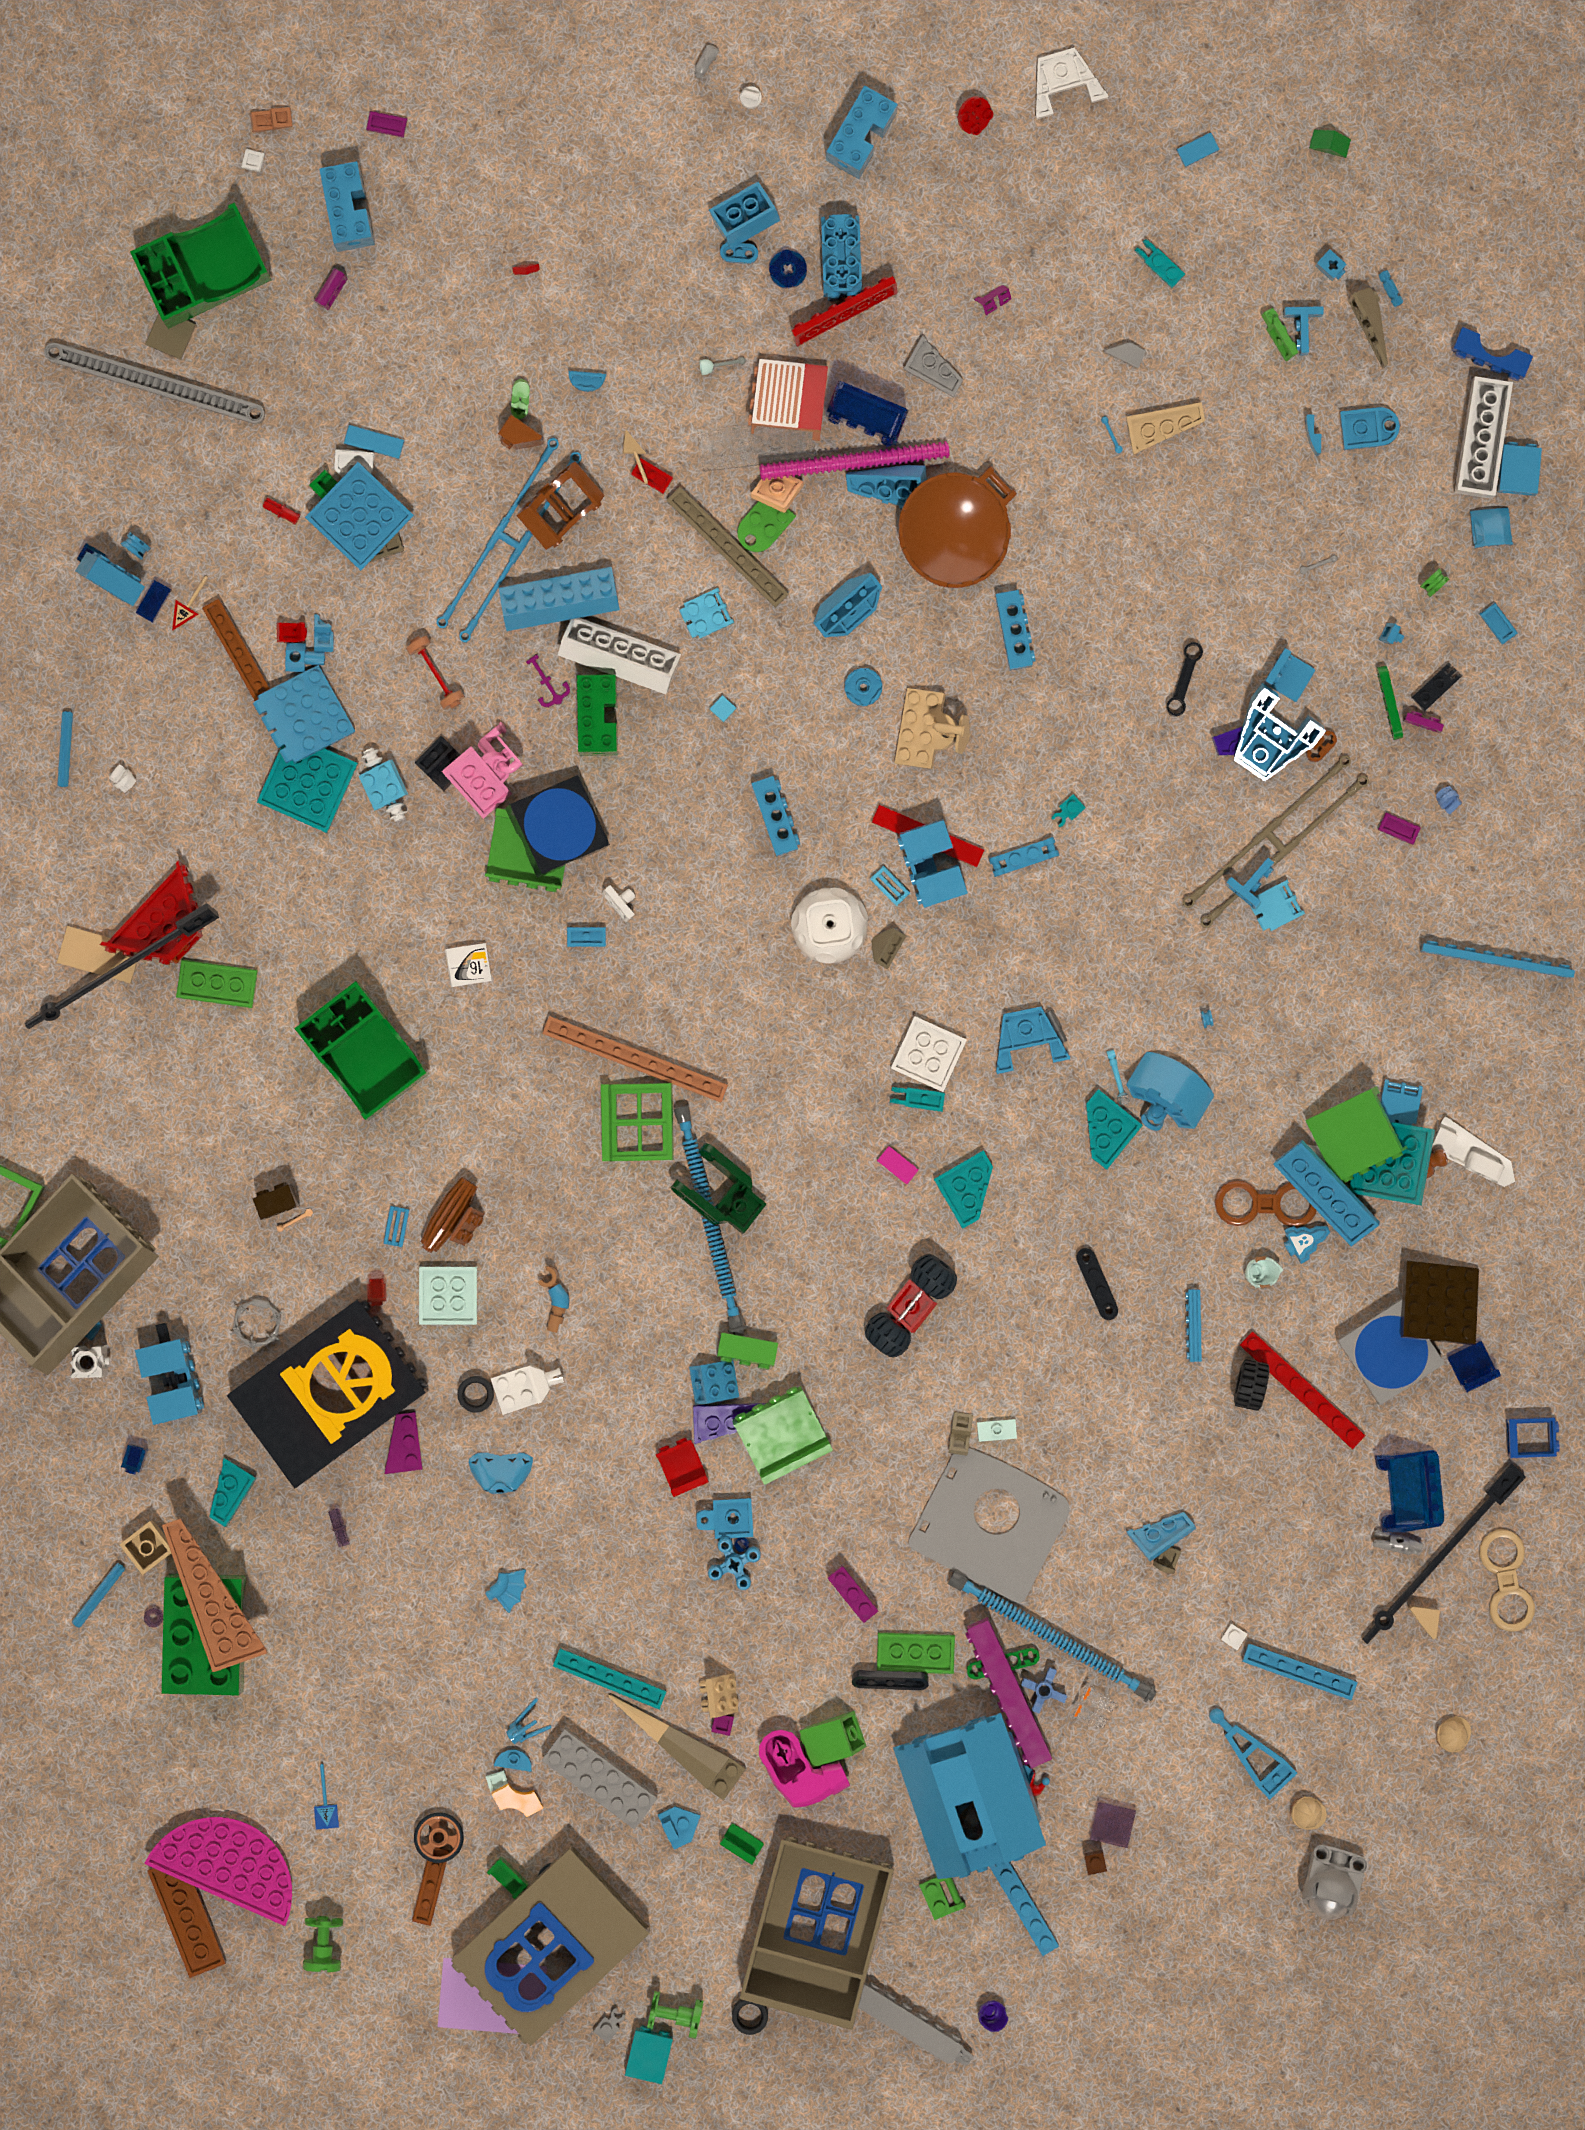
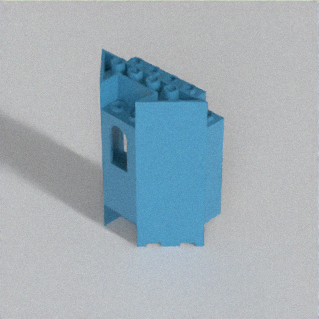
M1001 1713L969 1720L964 1725L933 1735L932 1733L914 1738L911 1742L893 1747L938 1879L964 1878L975 1870L979 1873L988 1870V1866L994 1864L995 1867H999L1011 1861L1021 1860L1025 1858L1024 1855L1046 1846L1039 1825L1041 1817L1012 1732H1007ZM973 1801L983 1829L981 1838L970 1840L966 1837L955 1806Z

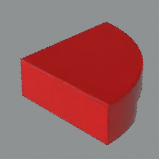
M539 263L512 267L515 275H527L538 272L540 267Z

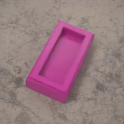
M890 1146L877 1160L905 1184H908L919 1170Z

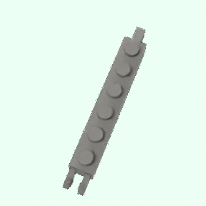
M865 1982L859 2009L945 2063L950 2064L957 2061L968 2066L973 2055L963 2047V2043L960 2042L962 2039L954 2033L951 2035L944 2032L945 2028L940 2024H931L928 2022L929 2018L920 2012L918 2015L911 2011L913 2008L904 2002L902 2005L895 2001L896 1997L888 1992L884 1994L879 1991L880 1987L873 1982L869 1984Z

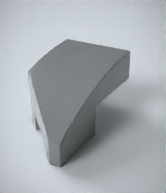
M1127 342L1105 349L1103 353L1121 360L1132 367L1139 368L1146 350Z

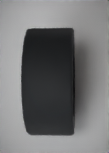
M471 1376L460 1384L457 1391L458 1401L466 1411L472 1413L482 1412L492 1404L494 1389L486 1378ZM472 1383L482 1384L487 1391V1398L481 1405H471L465 1399L464 1392Z
M742 1999L734 2005L732 2022L739 2032L746 2035H754L761 2032L767 2024L768 2010L766 2006ZM747 2004H753L761 2011V2020L753 2027H747L739 2020V2011Z

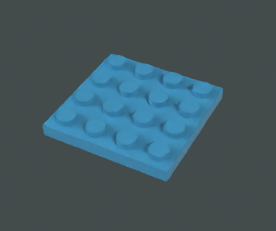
M357 462L305 518L361 571L414 515Z

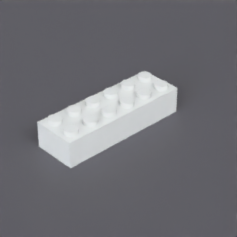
M1476 376L1472 379L1454 493L1489 499L1495 497L1513 382Z
M581 618L571 619L558 652V656L611 675H616V677L666 694L681 656V654Z

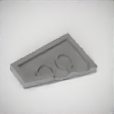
M922 336L904 367V371L954 398L963 379Z

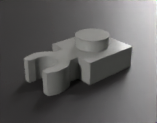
M617 2007L612 2009L610 2019L604 2016L593 2030L596 2035L607 2043L610 2042L620 2029L617 2022L623 2021L626 2015L623 2013L621 2017H616Z

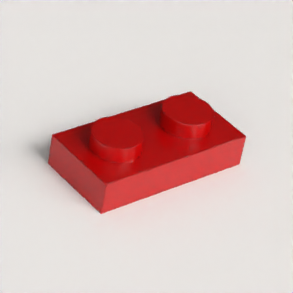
M640 458L648 480L646 485L664 495L673 477ZM636 464L631 476L644 483L639 467Z

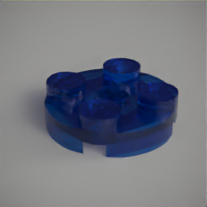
M787 249L777 253L770 262V277L780 288L791 289L798 287L803 283L807 275L805 259L798 252ZM791 265L793 273L788 272L785 274L783 267Z

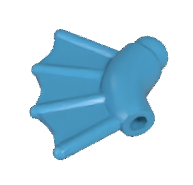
M526 1570L498 1573L497 1582L490 1587V1590L485 1592L488 1599L493 1600L496 1597L504 1609L510 1613L512 1607L521 1602V1593L527 1587L524 1583Z

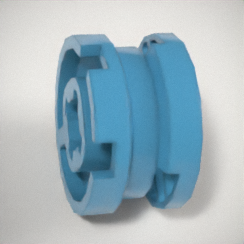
M129 532L127 534L128 538L121 542V545L143 560V554L149 552L151 548Z

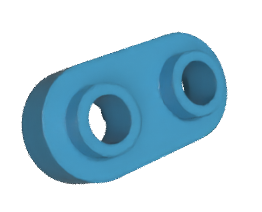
M725 243L720 249V255L728 263L752 264L758 258V250L754 245L741 243L730 249L728 244ZM727 250H732L733 255L727 256ZM747 251L752 252V257L747 258L745 253Z

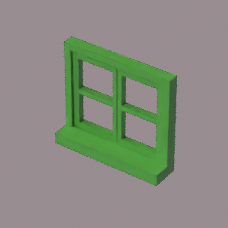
M672 1083L601 1084L602 1161L674 1160ZM642 1093H662L661 1119H642ZM617 1094H637L638 1119H617ZM663 1125V1151H643L642 1126ZM617 1126H638V1151L618 1152Z

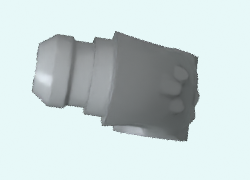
M712 45L706 46L695 66L694 74L696 78L704 77L712 61L716 60L719 52L718 48Z

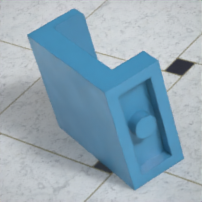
M1516 442L1504 444L1497 492L1536 496L1538 494L1542 448H1537L1536 444H1526L1525 446H1518Z

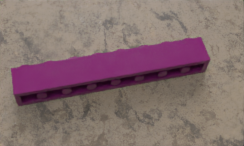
M986 1617L967 1626L968 1632L965 1635L969 1643L973 1642L976 1648L973 1652L977 1661L981 1660L984 1665L981 1669L985 1678L989 1677L991 1680L990 1689L993 1695H997L1000 1700L997 1702L1002 1713L1005 1712L1008 1717L1005 1721L1009 1730L1013 1729L1016 1734L1013 1738L1017 1747H1022L1024 1753L1021 1756L1025 1764H1029L1032 1769L1052 1760L1050 1750L989 1618Z

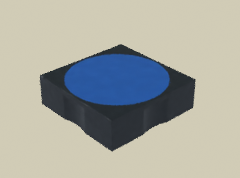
M578 775L511 803L505 808L516 833L524 844L526 855L537 878L560 869L565 864L574 860L583 859L599 852L610 845Z

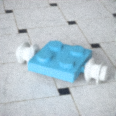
M370 748L363 752L364 756L361 758L366 759L367 763L365 766L372 769L359 775L361 783L374 811L389 805L386 812H391L392 817L390 820L400 821L405 818L404 814L407 811H402L401 807L404 804L396 803V800L408 795V792L393 760H388L379 765L383 759L377 756L379 750Z

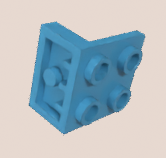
M1285 648L1265 679L1264 684L1292 701L1297 702L1313 676L1315 669L1291 655V651Z
M733 1360L731 1363L721 1361L689 1367L695 1405L739 1397Z

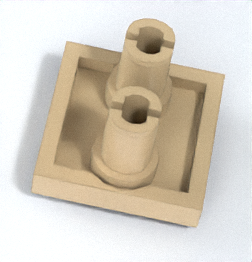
M734 1673L700 1681L699 1687L705 1686L704 1688H699L700 1692H707L708 1700H703L701 1706H706L702 1707V1711H709L710 1718L739 1712Z

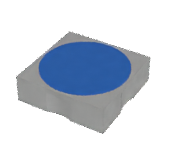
M1401 1298L1378 1312L1366 1323L1358 1325L1336 1340L1349 1361L1361 1375L1365 1386L1378 1405H1382L1445 1364L1431 1341L1401 1338Z

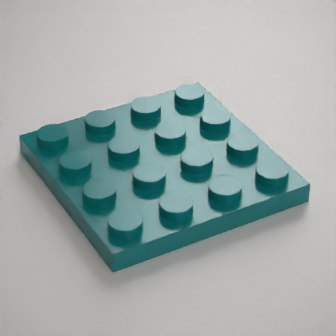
M325 748L295 764L293 761L286 763L279 752L257 803L328 833L358 763Z
M1390 1122L1402 1147L1407 1146V1149L1402 1151V1156L1394 1160L1392 1157L1385 1159L1387 1163L1377 1168L1375 1164L1370 1166V1171L1359 1175V1173L1353 1174L1354 1179L1351 1180L1349 1189L1353 1194L1422 1206L1435 1130Z

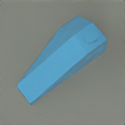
M903 465L847 472V490L867 498L874 497L880 499L885 504L892 503L898 505L902 509L912 491L927 480L926 466Z

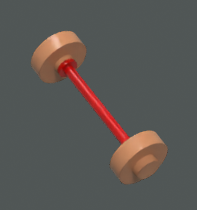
M417 636L410 641V645L406 650L409 655L415 653L422 655L444 690L445 699L440 702L443 710L456 708L461 704L460 701L465 696L461 690L455 693L449 691L425 652L427 650L425 647L431 641L428 636L422 638Z

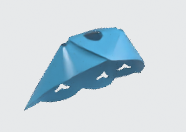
M477 1453L469 1458L468 1463L475 1480L484 1491L491 1494H505L516 1491L523 1484L531 1472L533 1457L525 1453L502 1456L491 1453Z

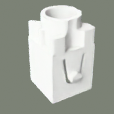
M98 1345L91 1349H88L86 1346H75L72 1350L71 1378H101L108 1376L109 1357H107V1345ZM85 1355L92 1357L94 1362L92 1368L87 1370L80 1366V1359Z

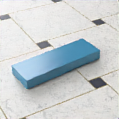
M349 425L344 444L400 459L405 441Z

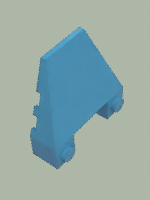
M1261 683L1250 699L1234 760L1263 781H1266L1288 763L1299 758L1305 751L1313 748L1326 730L1322 724L1309 715L1296 730L1270 711L1280 698L1278 693Z

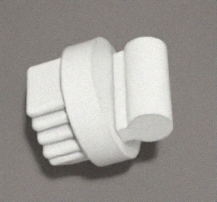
M749 86L742 90L740 101L745 108L754 109L761 103V92L756 87Z
M120 764L109 776V779L113 781V785L124 793L132 788L136 782L132 772L128 769L125 770Z

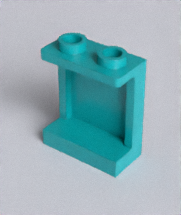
M647 2026L636 2028L625 2076L662 2085L673 2041V2036H670V2032L659 2030V2033L653 2032Z

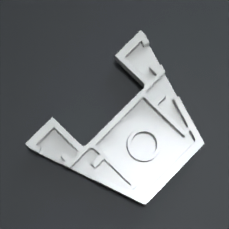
M1075 47L1038 58L1037 120L1053 115L1048 96L1068 89L1086 85L1091 103L1108 99V94L1103 90L1097 78L1091 73Z

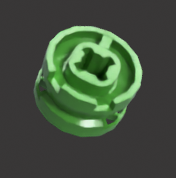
M1439 568L1420 587L1425 589L1427 595L1431 597L1450 579L1444 576Z

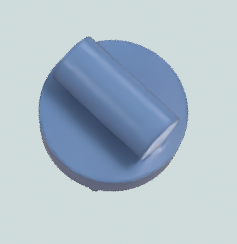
M1451 786L1442 788L1436 794L1438 804L1448 814H1451L1462 804L1458 793Z

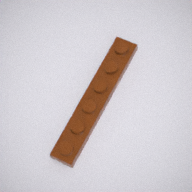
M218 598L202 607L254 701L258 700V695L270 690Z

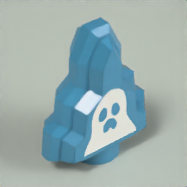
M1293 1226L1284 1229L1288 1241L1284 1242V1245L1289 1255H1296L1299 1262L1303 1264L1310 1259V1254L1316 1251L1317 1244L1323 1242L1330 1231L1327 1226H1315L1311 1229L1304 1226L1300 1228Z

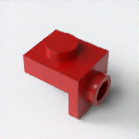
M305 622L276 623L277 643H301L305 641L307 637Z

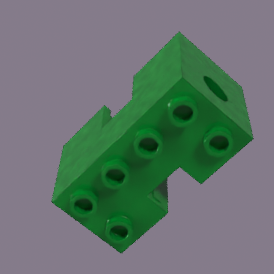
M577 675L578 753L580 756H618L617 723H605L604 719L605 708H618L616 675Z

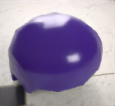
M991 2000L980 2006L978 2019L985 2029L990 2032H999L1005 2028L1008 2016L1005 2007L1001 2003Z

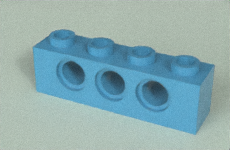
M1019 590L998 593L995 595L1009 671L1032 667L1033 662L1036 660L1034 650L1030 651L1029 643H1032L1030 631L1026 632L1025 624H1028L1027 613L1022 611V605H1025L1023 594H1019ZM1015 607L1018 611L1017 615H1008L1007 608ZM1017 625L1021 628V633L1014 635L1011 633L1010 628ZM1022 644L1025 651L1022 654L1016 653L1014 650L1015 645Z
M774 776L751 783L776 857L798 850L797 845H800L797 833L793 834L791 827L794 826L791 815H786L785 809L788 806L785 797H780L779 791L782 788L779 780H775ZM767 793L775 794L776 800L773 803H768L765 800ZM774 811H779L782 813V818L779 821H774L771 818V814ZM780 829L788 831L786 839H780L777 836V832Z

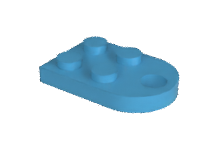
M1377 407L1340 412L1344 451L1386 446L1393 442L1399 433L1400 424L1398 417L1390 409ZM1392 421L1395 424V429L1392 431L1386 430L1385 422Z

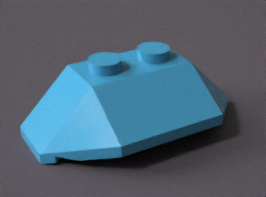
M872 573L849 579L820 604L813 624L825 638L847 636L876 610L882 585Z

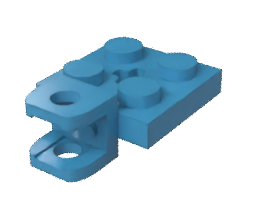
M751 1498L713 1500L712 1510H701L696 1513L697 1528L700 1530H714L715 1539L723 1537H753ZM731 1513H735V1516L739 1517L738 1520H735V1524H731V1521L727 1519L731 1516ZM703 1517L708 1518L706 1523H701Z

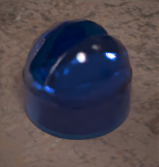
M746 1537L737 1538L734 1543L735 1549L739 1552L747 1551L750 1545ZM739 1540L746 1546L745 1549L737 1543Z

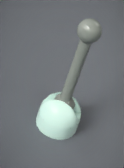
M740 357L737 360L714 364L709 359L699 360L701 374H710L714 367L737 363L744 364L746 359Z

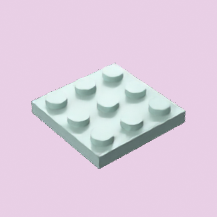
M419 1267V1325H477V1267Z

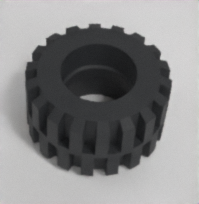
M1248 1359L1243 1361L1235 1388V1406L1259 1411L1262 1407L1268 1385L1269 1364Z

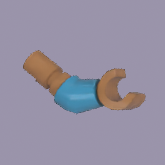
M545 1266L546 1271L552 1274V1279L550 1282H546L543 1279L538 1281V1283L543 1287H549L548 1293L552 1300L553 1314H550L547 1330L557 1333L559 1324L563 1323L564 1317H562V1314H565L566 1309L569 1308L570 1300L569 1295L561 1284H557L559 1280L558 1270L553 1266Z

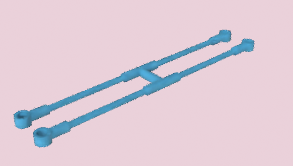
M555 438L548 440V446L540 457V462L506 517H503L491 536L486 549L442 617L437 619V626L444 629L448 626V620L456 609L455 606L489 551L494 548L499 539L515 548L507 566L474 619H471L465 631L460 633L459 638L464 643L470 641L471 634L477 626L479 618L513 563H516L533 536L528 530L520 542L505 534L504 530L543 464L547 462L553 451L559 447V442ZM556 441L557 445L551 447L550 442ZM578 452L572 453L570 456V461L567 466L574 462L572 460V457L574 455H578L580 457L578 461H575L577 464H579L582 460L581 454ZM561 486L554 491L555 494H557ZM546 501L539 512L541 517H543L550 505L548 501ZM441 619L446 621L444 626L439 625ZM464 633L469 635L467 640L462 639Z

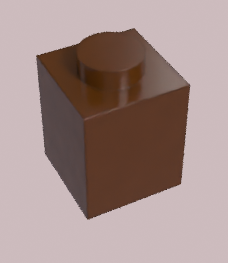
M1102 1850L1083 1853L1088 1875L1107 1872Z

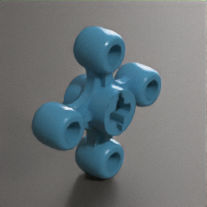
M723 1537L719 1539L717 1546L724 1553L726 1559L720 1565L714 1564L710 1566L708 1577L716 1581L721 1579L723 1574L729 1572L735 1575L737 1587L740 1590H747L751 1586V1578L744 1573L743 1567L748 1562L754 1563L759 1561L761 1551L759 1548L752 1546L744 1554L740 1555L733 1551L732 1540L728 1537ZM726 1542L728 1543V1546L723 1547L722 1543ZM755 1552L757 1555L752 1557L750 1553ZM731 1558L734 1562H738L737 1568L731 1565ZM717 1570L719 1574L714 1575L712 1571ZM745 1580L747 1583L743 1585L740 1581Z

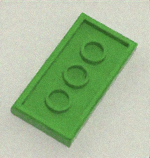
M181 960L176 998L253 1008L258 970Z
M878 1632L877 1671L954 1674L955 1635Z

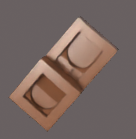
M290 107L272 108L270 111L250 113L252 133L293 126Z

